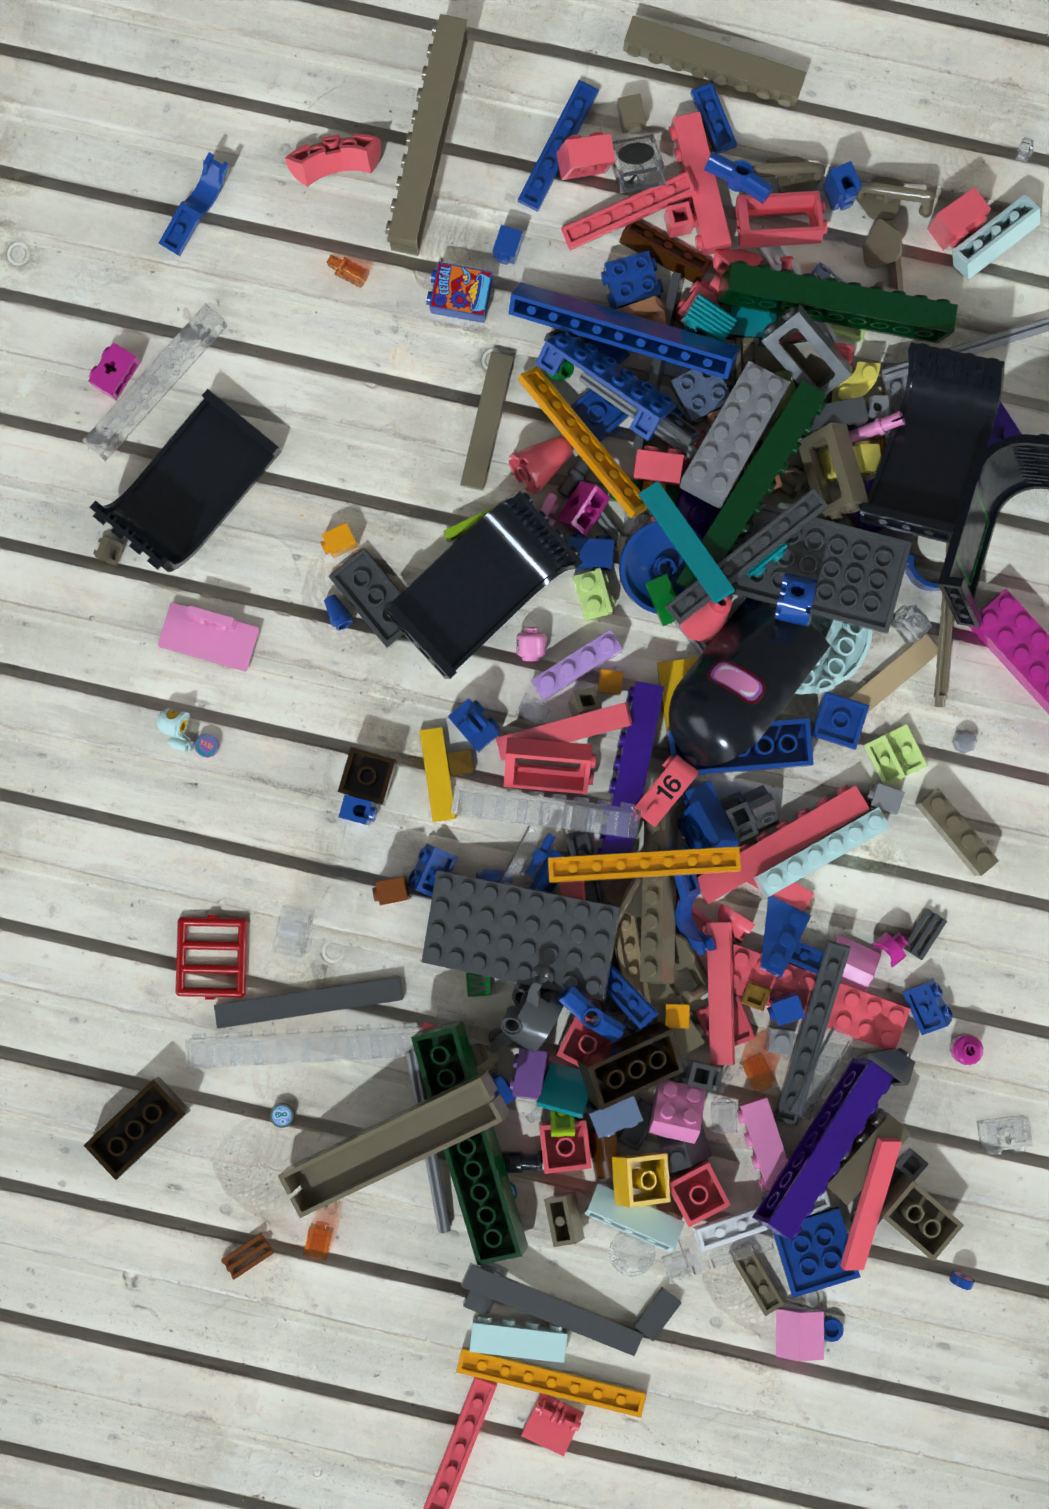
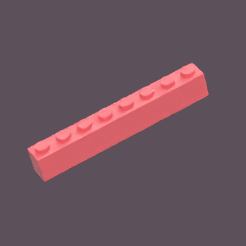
M848 784L835 791L837 796L832 799L826 796L816 802L817 807L809 811L806 808L795 814L797 819L791 823L785 820L775 826L777 831L769 835L768 831L759 835L755 838L757 842L750 847L748 843L740 846V872L696 874L701 896L705 903L709 904L870 810L857 786L855 785L849 788Z

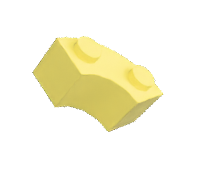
M857 362L852 370V376L828 393V403L865 397L877 380L881 363Z
M869 441L855 443L856 446H853L861 477L876 474L882 459L880 445L870 444ZM825 448L819 456L827 483L838 482L829 448Z

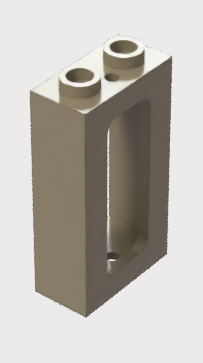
M831 422L798 441L801 443L799 451L810 490L815 488L829 505L825 511L818 515V518L838 522L843 519L845 514L859 511L862 502H869L846 424ZM828 445L841 490L840 499L834 502L831 498L818 452L819 449Z

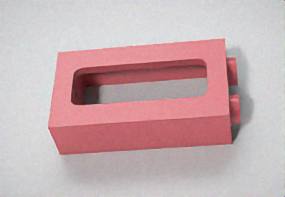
M820 191L771 193L763 204L750 195H737L735 215L739 248L822 243L823 234H827V220H823L825 202L820 199ZM807 215L810 222V227L750 230L749 218Z
M508 737L504 787L587 794L588 785H593L594 771H590V768L595 769L596 754H592L591 744ZM515 758L581 764L577 769L519 764L515 761Z

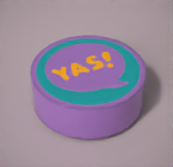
M203 734L197 738L195 750L202 757H213L219 750V742L216 737L210 734Z

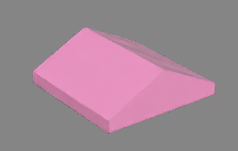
M838 934L835 942L851 946L841 982L866 991L875 975L881 954Z
M778 1308L776 1310V1357L795 1361L824 1360V1310Z

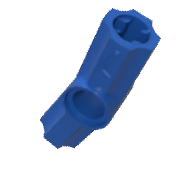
M712 152L704 168V171L725 180L727 186L732 191H744L762 204L767 200L774 186L754 174L751 164L745 160L733 162Z
M572 984L560 992L557 1000L583 1025L613 1043L621 1038L625 1025L595 1007ZM590 1011H594V1017L592 1018V1020L586 1021V1014Z

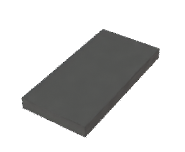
M362 548L328 577L385 647L388 648L404 634L382 610L401 592L368 551Z

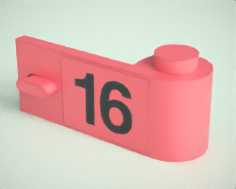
M678 754L675 757L670 755L662 765L665 768L662 774L633 808L637 814L653 827L657 826L699 774L698 770Z

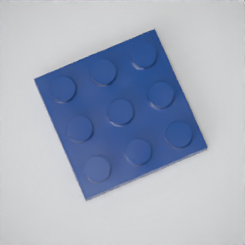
M839 1207L807 1216L801 1224L802 1229L800 1233L793 1237L792 1240L773 1233L793 1298L861 1277L859 1270L844 1271L840 1267L848 1234Z

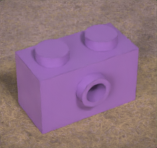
M519 1048V1054H515L513 1062L516 1074L510 1081V1090L513 1091L512 1096L538 1100L548 1073L550 1054L548 1052L536 1051L533 1053L528 1049Z

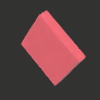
M735 994L733 995L735 1046L755 1039L756 1036L744 1006L740 1002L741 998ZM708 1005L695 1010V1013L705 1033V1039L710 1049Z

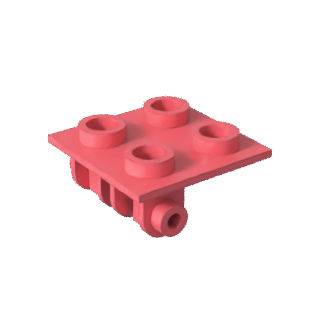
M540 1393L521 1436L564 1457L575 1432L581 1426L580 1421L584 1412L554 1397Z

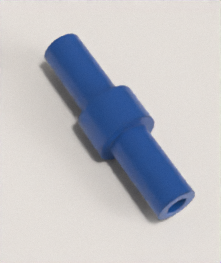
M547 833L540 847H536L532 854L533 859L524 872L525 874L533 877L541 862H545L549 855L547 852L556 838L554 835Z

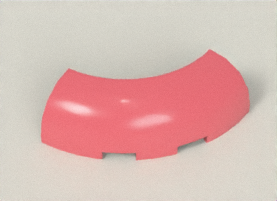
M354 133L353 137L340 138V135L337 134L321 138L322 142L310 147L308 143L304 144L285 157V162L292 175L301 184L309 187L320 178L337 172L362 171L371 174L380 160L381 140L379 137Z

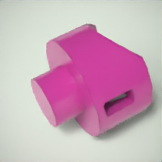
M885 932L872 945L874 948L884 950L890 956V964L893 968L906 957L903 948L908 945V942L899 932L893 937Z

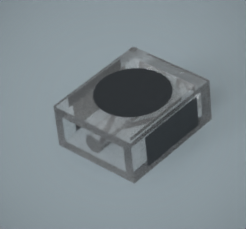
M654 134L612 142L616 160L612 165V169L620 194L666 185L665 165Z

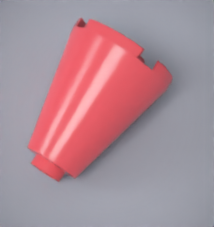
M560 435L510 454L509 457L512 459L508 461L516 480L519 483L523 481L527 485L524 489L531 494H536L573 455V447L565 437Z
M727 596L716 604L711 600L680 625L683 633L693 641L711 642L725 625L732 606L731 599Z

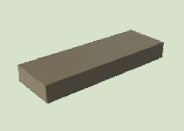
M749 1241L728 1252L765 1316L785 1305Z

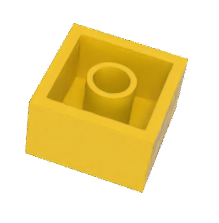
M645 1152L612 1156L615 1205L631 1208L671 1202L667 1153Z

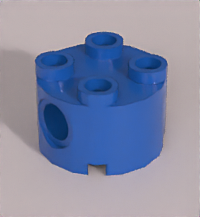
M784 574L775 619L807 626L818 580L793 574Z

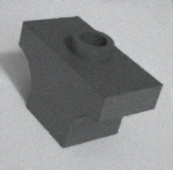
M764 785L742 794L744 800L748 802L757 822L756 827L759 833L779 824L775 800L771 793L767 792Z
M740 791L720 800L738 843L759 834L756 827L757 822L748 802L744 800Z
M681 1057L685 1072L672 1077V1080L710 1091L719 1090L724 1068Z

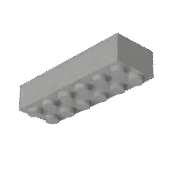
M748 361L683 475L680 488L722 509L786 396L791 382Z

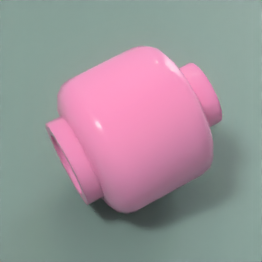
M525 627V631L518 633L516 636L517 655L522 657L523 661H540V657L546 654V635L539 632L538 627Z

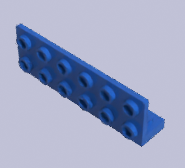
M562 331L546 340L535 363L552 376H555L566 359L637 407L639 410L629 428L647 441L653 437L661 420L676 410L678 406L670 396L661 394L654 389L651 383L642 381L635 376L633 371L623 368L616 363L614 358L605 356L598 351L595 345L586 343L573 333Z

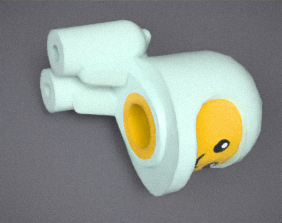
M171 708L164 709L157 718L158 729L162 733L172 736V738L167 740L171 747L185 752L188 750L192 751L195 743L190 741V738L184 734L190 713L186 711L179 713Z

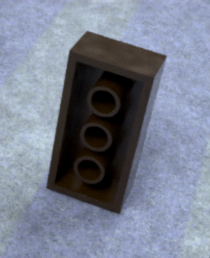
M661 1022L577 1059L589 1101L600 1110L685 1072L673 1031Z
M158 1076L83 1146L117 1180L191 1110Z

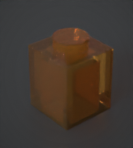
M758 1053L740 1062L754 1091L758 1089L760 1092L772 1087V1082L776 1081L762 1053Z
M316 1221L315 1224L311 1223L308 1229L303 1256L327 1260L334 1233V1228L329 1227V1223L323 1221Z

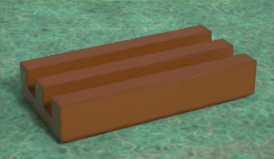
M261 1232L223 1257L221 1262L225 1264L227 1271L231 1273L232 1279L235 1280L271 1256L274 1251ZM260 1240L262 1242L261 1245L234 1263H230V1259ZM265 1248L267 1250L238 1271L234 1269Z

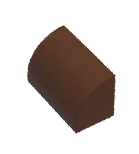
M595 1129L588 1130L595 1178H613L612 1156H620L616 1133L610 1137L598 1138Z

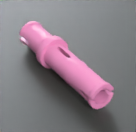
M899 410L883 418L878 417L873 422L848 431L852 444L878 434L884 435L888 430L905 425L904 418L894 421V419L903 416L902 412Z

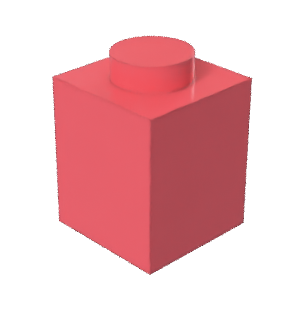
M689 201L666 206L664 221L669 238L691 234L694 220Z

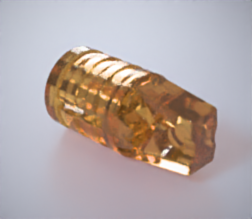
M330 255L327 260L328 266L335 270L334 274L351 282V284L356 285L358 288L363 287L369 276V269L357 265V263L352 262V260L346 257L340 259Z

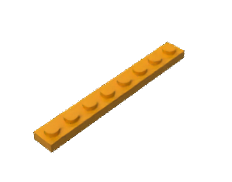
M538 366L520 374L518 381L630 518L646 511L648 508L638 494L641 491Z
M739 847L553 857L548 858L549 883L740 872Z
M462 1346L456 1369L457 1373L640 1418L642 1416L647 1395L646 1391L499 1355L469 1352L470 1348Z

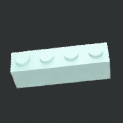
M1024 194L952 250L953 266L968 280L1040 225V207Z
M598 1183L593 1188L584 1214L668 1252L676 1248L685 1223L679 1220L680 1217L672 1212L664 1213L657 1210L658 1207L654 1204L631 1208L615 1205L614 1187L607 1183Z
M478 1315V1318L473 1317L469 1352L564 1363L567 1329L552 1323L549 1326L539 1325V1322L532 1320L518 1323L513 1318H502L501 1321L493 1320L492 1316Z

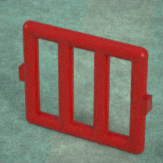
M218 915L180 917L178 919L175 986L177 996L205 997V1000H215L216 997L242 998L245 996L247 919L218 917ZM187 926L238 927V941L186 940ZM186 950L237 951V965L186 964ZM185 973L237 974L236 988L185 987Z

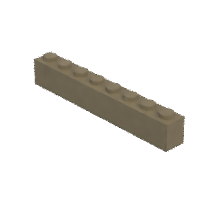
M632 16L623 46V51L632 57L640 56L647 58L654 64L662 63L670 66L675 71L683 70L697 78L705 77L713 80L718 85H729L735 87L740 92L748 91L756 94L761 99H772L778 101L780 105L787 107L796 106L807 73L636 16Z
M679 799L656 827H653L644 819L643 852L677 850ZM674 876L643 877L640 982L674 984L676 881Z

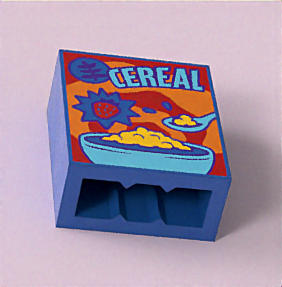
M438 262L437 269H433L431 274V283H434L433 291H428L426 305H430V313L485 323L493 272Z

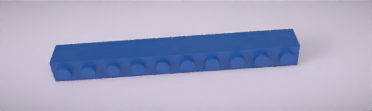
M520 282L511 293L509 315L727 380L735 368L739 346Z

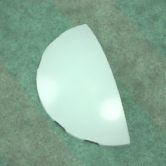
M810 614L807 627L811 624L831 646L795 694L827 692L834 689L835 686L844 680L850 679L866 658L873 631Z

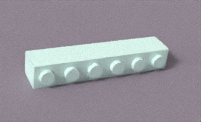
M878 807L753 879L764 898L770 897L891 827Z

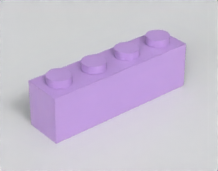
M611 630L533 678L531 683L544 702L620 654L623 649Z

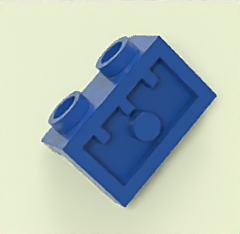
M426 844L418 855L419 861L416 868L409 875L408 886L432 897L436 871L452 872L458 857L430 844Z
M933 978L902 992L921 1035L942 1029L951 1023L953 1017L951 1008L948 1004L945 1005L942 999L943 992L939 983H935Z

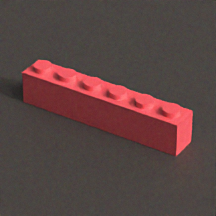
M700 111L673 117L672 125L669 127V135L671 141L675 140L674 156L676 162H680L682 169L679 170V174L688 171L697 192L696 195L685 199V202L689 201L694 220L693 228L696 227L697 236H695L697 250L701 249L702 255L707 256L715 254L717 249H730L732 242L716 176L704 171L710 157V151Z

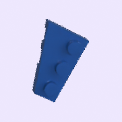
M773 896L767 899L760 968L782 978L811 915Z

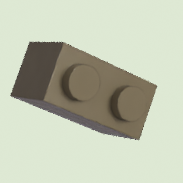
M575 1191L552 1195L544 1199L553 1247L576 1244L585 1239Z

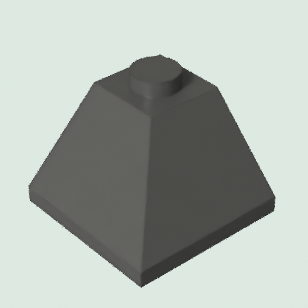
M902 1048L857 1055L856 1057L857 1059L871 1060L892 1075L893 1079L890 1083L893 1086L908 1085L915 1065V1061L910 1059L911 1055Z
M702 1124L695 1144L657 1136L661 1152L668 1154L669 1174L690 1168L712 1156Z

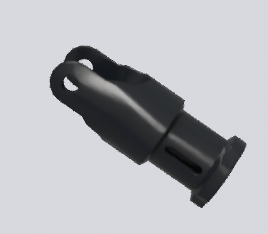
M501 1151V1154L506 1155L510 1161L509 1166L506 1168L507 1173H522L523 1170H537L538 1173H542V1151H538L536 1154H523L522 1151Z

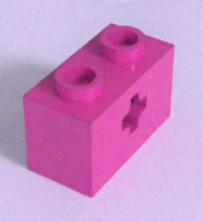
M113 342L110 347H106L103 351L102 360L98 366H94L90 371L88 381L93 387L117 401L141 362L135 355ZM110 369H117L115 373L109 372Z
M580 481L556 520L570 532L587 536L609 502L610 497L597 485Z

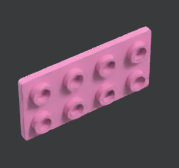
M170 603L158 646L246 672L260 629L256 626L239 622L229 616L190 605L186 607Z

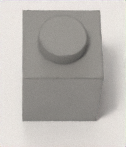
M876 783L873 787H869L865 800H868L867 805L871 808L876 809L879 807L885 813L897 815L905 792Z
M767 1026L765 1050L770 1053L792 1055L794 1031Z

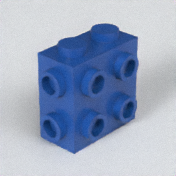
M649 251L604 263L601 278L603 285H608L610 293L607 294L610 307H614L616 310L653 296L661 298V293H664L661 279L657 280L656 278L657 264L655 258L650 257Z

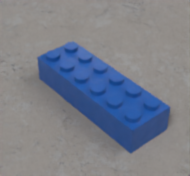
M810 718L773 721L764 735L751 748L738 757L719 765H696L693 767L699 771L698 775L812 766L814 762ZM669 729L667 731L669 756L675 757L678 754L686 761L685 755L676 745Z

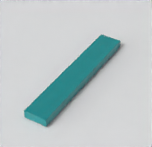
M659 481L638 493L645 506L712 602L716 604L735 592L731 583Z

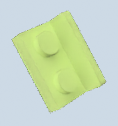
M599 567L594 571L573 576L585 622L612 615V608H615L613 595H608L606 586L609 585L606 572L602 573Z

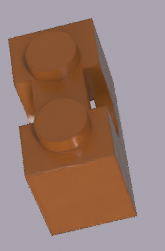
M406 876L375 882L376 887L372 888L374 901H379L380 906L410 899Z

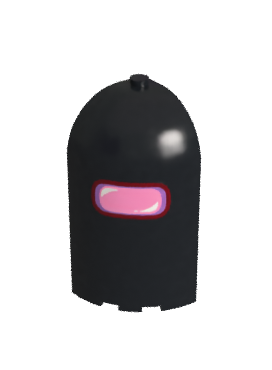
M744 599L681 679L673 692L669 706L670 730L676 745L685 755V759L689 764L693 766L723 764L743 754L764 735L831 646L817 629L811 624L807 627L779 621V619H775L776 607L754 599Z

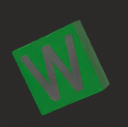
M466 973L468 997L491 995L490 977Z

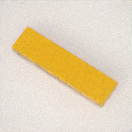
M443 727L419 730L433 822L456 819Z

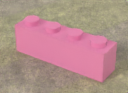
M762 1095L738 1103L740 1110H736L740 1124L744 1123L747 1130L746 1133H743L748 1147L752 1146L754 1155L751 1156L755 1170H760L762 1178L758 1179L762 1192L768 1193L788 1159L768 1098Z

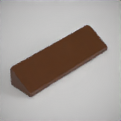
M640 221L627 225L619 240L621 244L637 253L649 251L650 257H654L657 264L672 272L681 273L683 278L692 283H695L697 280L701 282L712 262L703 255Z

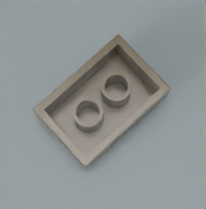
M904 1173L887 1192L880 1214L883 1219L933 1262L964 1226Z

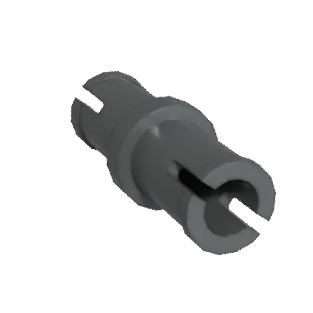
M582 458L578 460L573 469L570 468L568 470L567 477L557 488V491L568 499L579 482L584 481V475L590 469Z

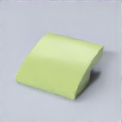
M908 724L864 745L885 786L928 766Z

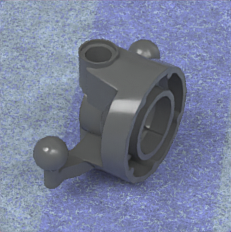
M540 964L533 968L532 978L534 981L531 985L516 983L512 994V1000L515 1005L509 1006L506 1009L501 1022V1029L494 1028L489 1032L488 1039L491 1043L489 1051L491 1053H496L499 1048L513 1042L535 1053L551 1032L563 1009V1005L557 1000L560 992L541 988L542 983L547 982L550 978V970L546 965Z

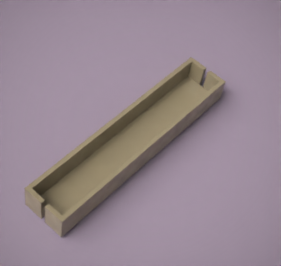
M440 14L438 22L433 24V44L429 43L427 50L428 66L424 65L422 71L423 88L419 87L417 92L418 110H413L411 119L413 131L408 132L406 140L408 153L403 154L401 168H403L402 176H398L396 182V190H398L397 199L393 198L391 204V212H393L392 221L388 220L385 234L388 235L387 242H390L391 251L418 256L468 44L467 19Z
M488 1070L287 1167L278 1177L287 1195L291 1194L299 1186L301 1187V1190L290 1199L299 1218L503 1122L510 1112L501 1094L495 1095L497 1087Z

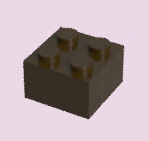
M350 747L337 792L385 806L398 761Z

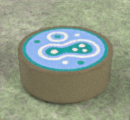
M286 1103L277 1104L270 1113L271 1122L279 1128L289 1126L295 1116L293 1108Z

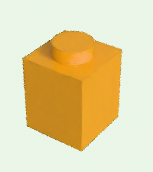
M347 522L321 534L324 541L320 542L325 554L330 553L333 559L358 547Z

